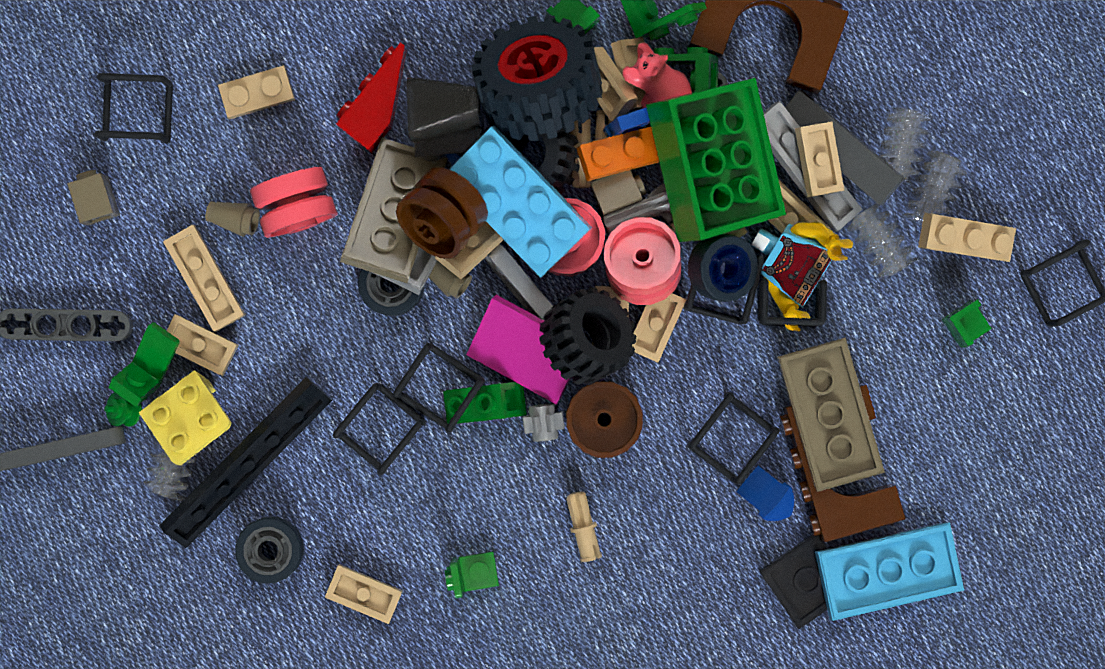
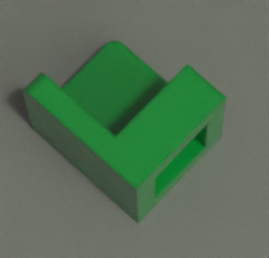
M561 0L554 8L550 6L546 10V16H555L556 23H560L565 18L571 20L573 28L579 24L584 28L585 35L600 19V15L591 6L587 8L580 0Z
M978 299L968 301L942 318V321L960 348L971 346L974 344L973 341L992 329L978 308L982 305Z

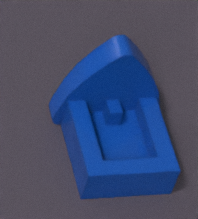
M647 107L615 118L603 128L607 138L645 128L650 123Z
M760 466L754 469L736 491L760 511L758 515L764 520L779 521L790 517L793 513L794 493L791 486L786 482L781 484Z

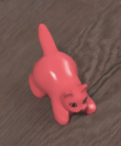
M645 42L638 45L636 64L632 67L626 66L623 69L625 81L645 91L641 101L642 108H646V104L692 93L690 82L685 74L672 69L665 63L668 60V55L654 53Z

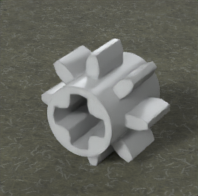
M553 403L529 406V415L522 416L524 434L532 433L533 442L558 439V430L565 429L563 411L555 412V405Z

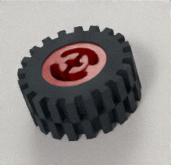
M537 16L527 17L528 23L520 25L518 20L510 22L509 30L505 32L500 27L494 31L495 39L492 41L486 38L481 43L482 51H476L473 57L475 64H472V73L484 115H486L488 123L491 126L495 125L503 135L510 131L511 138L520 140L523 134H527L529 141H539V134L547 133L548 139L558 137L556 131L562 128L568 133L575 129L574 122L576 120L584 123L589 119L588 110L595 111L599 105L597 98H602V81L591 37L589 34L585 35L584 28L579 24L573 28L571 20L563 18L560 23H556L555 16H545L544 22H538Z

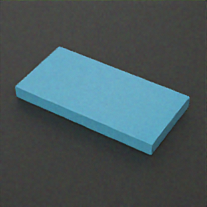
M949 522L815 552L828 616L831 621L964 591Z

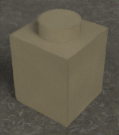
M90 170L77 174L76 181L67 183L79 223L88 226L120 216L108 176L102 173L97 174L96 170Z
M631 170L590 182L592 193L602 217L642 201V196L646 194L640 176L633 177Z

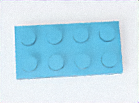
M495 126L490 127L449 169L467 179L479 191L488 210L486 222L540 278L592 229L585 219Z

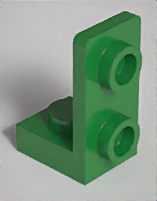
M621 0L636 39L650 37L651 41L669 35V28L676 24L679 27H683L698 20L697 14L707 9L705 2L691 3L659 19L658 8L654 0Z
M689 47L687 48V54H674L673 48H654V53L668 55V60L665 62L667 65L695 64V69L691 71L690 76L691 88L695 92L718 87L719 57L708 53V48Z
M155 322L149 324L133 361L112 378L108 388L133 406L138 407L160 387L180 343L179 339Z
M516 382L481 386L457 424L527 415L524 387ZM472 387L444 391L447 423L450 422Z
M494 551L453 557L450 566L446 567L445 570L447 590H454L455 598H462L466 591L499 586Z

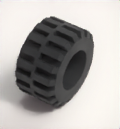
M564 128L557 130L558 137L548 139L547 133L539 134V137L541 136L544 141L546 154L542 165L537 171L560 194L565 191L563 188L564 184L571 185L575 179L571 177L573 171L578 172L580 167L579 164L575 163V159L579 158V155L574 147L579 141L575 135L570 134V132L566 133ZM510 131L504 135L522 154L525 145L529 142L528 135L523 134L520 140L511 138Z
M591 287L587 290L584 288L580 289L552 306L543 316L545 321L540 324L539 329L543 335L539 339L540 345L545 346V351H543L544 357L551 360V368L554 371L559 370L561 372L560 376L565 380L572 378L573 383L581 384L584 382L585 385L598 382L627 365L630 361L629 357L633 356L635 348L632 345L636 343V335L632 333V330L635 329L634 323L628 319V310L626 308L622 309L620 306L621 301L616 297L610 298L609 292L605 290L598 292L597 288ZM583 328L589 333L593 345L587 340Z

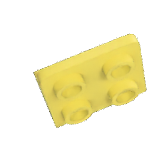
M195 370L139 412L170 460L176 465L185 463L231 427V420L212 394L216 391L207 378Z

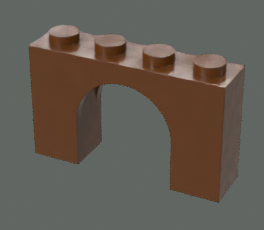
M705 0L707 9L700 13L688 48H708V53L718 56L720 60L735 20L744 11L752 7L772 6L782 10L791 18L798 34L796 53L785 84L815 95L821 91L849 14L848 11L842 9V4L834 0H823L822 2L818 0Z
M859 385L869 420L876 419L867 385ZM791 405L782 407L784 415L779 416L784 435H790L794 448L789 449V454L794 469L800 468L803 482L798 484L804 503L810 502L813 515L808 516V520L814 536L819 535L822 541L828 542L905 520L896 485L887 484L849 495L839 494L831 488L816 492Z

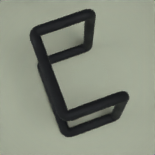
M99 73L97 75V79L104 83L102 131H95V137L102 141H107L109 138L160 140L165 144L170 142L173 97L172 81L162 75ZM111 80L162 82L166 85L164 134L109 131Z
M1088 239L1077 241L1074 246L1020 272L1028 292L1048 327L1061 326L1105 303V289L1083 249L1090 245ZM1078 252L1101 297L1059 319L1051 320L1028 276L1036 274Z
M719 248L715 252L716 255L736 260L732 251ZM762 256L757 257L758 274L753 287L749 290L742 318L694 306L696 289L693 288L692 283L683 309L740 325L746 324L750 317L764 258Z
M763 278L759 282L758 321L760 324L767 326L798 325L817 327L826 322L827 282L825 280H821L816 286L815 318L767 317L768 280Z
M426 343L394 390L393 396L401 399L450 433L454 430L455 425L481 386L485 383V379L435 345ZM429 350L476 381L449 423L402 392Z
M374 383L333 432L332 436L335 439H341L374 466L379 475H383L419 429L426 424V420L401 399L395 398L393 393L381 383ZM377 390L417 421L383 464L343 433Z
M726 392L723 401L694 439L687 443V447L732 482L741 484L777 437L780 430L735 398L733 393ZM730 402L770 432L769 436L738 477L697 446Z

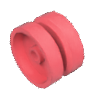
M312 167L284 174L262 182L250 189L256 208L262 210L273 209L265 213L259 220L266 238L300 232L338 215L331 196H314L325 190L328 186L322 167Z
M564 198L592 227L548 271L556 276L572 277L586 272L597 262L604 248L605 229L601 217L591 205L579 199Z
M635 217L622 222L610 233L604 245L606 275L612 290L622 300L635 305H652L665 300L675 291L681 279V247L676 234L665 223L651 217Z

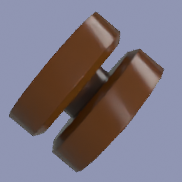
M432 168L416 183L415 188L409 191L397 204L396 215L398 223L405 234L418 247L436 257L451 259L462 251L468 244L469 238L475 235L486 223L488 210L479 191L467 179L446 168Z
M594 382L582 387L572 397L566 411V427L572 441L584 453L597 458H613L627 452L637 442L643 428V412L637 398L626 387L614 382ZM601 413H607L611 417V421L608 422L607 426H601L598 423L597 419Z

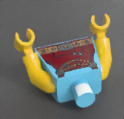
M821 222L788 224L780 238L762 228L760 229L751 246L768 256L762 267L761 274L764 276L763 278L768 280V290L783 313L784 318H810L807 312L798 310L799 306L804 307L832 260L848 259L847 256L842 254L841 248H852L853 242L850 239H840L835 232ZM785 325L788 330L801 331L798 325Z

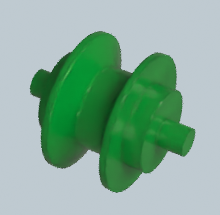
M115 392L109 396L104 407L107 419L113 426H121L122 424L128 427L134 426L140 418L139 412L143 410L141 404L135 407Z

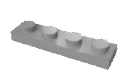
M778 101L763 112L772 153L807 198L795 128L800 126L781 101ZM845 186V191L807 198L833 232L839 231L863 210Z

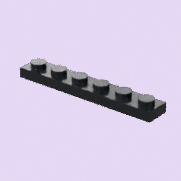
M305 377L159 525L162 531L187 548L332 401L330 397L310 379Z

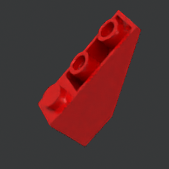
M401 42L396 48L391 46L387 49L379 61L382 66L375 75L369 73L358 87V90L361 92L353 103L348 100L336 115L339 118L336 125L371 154L380 144L381 138H384L393 127L407 54L405 45Z

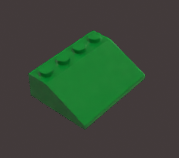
M756 78L646 104L678 242L704 240L786 215Z

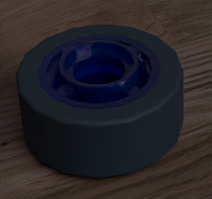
M720 234L700 240L692 250L688 261V276L693 288L701 296L722 302L736 301L745 296L753 287L758 274V260L754 249L746 240L734 235ZM723 262H724V263H725V269H724V272L721 273V266H722V264H723Z

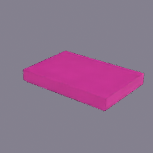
M496 294L489 303L466 355L557 405L571 378L568 380L562 378L559 370L554 371L551 368V360L544 357L543 351H545V346L540 345L539 339L543 335L539 329L540 324L544 320Z

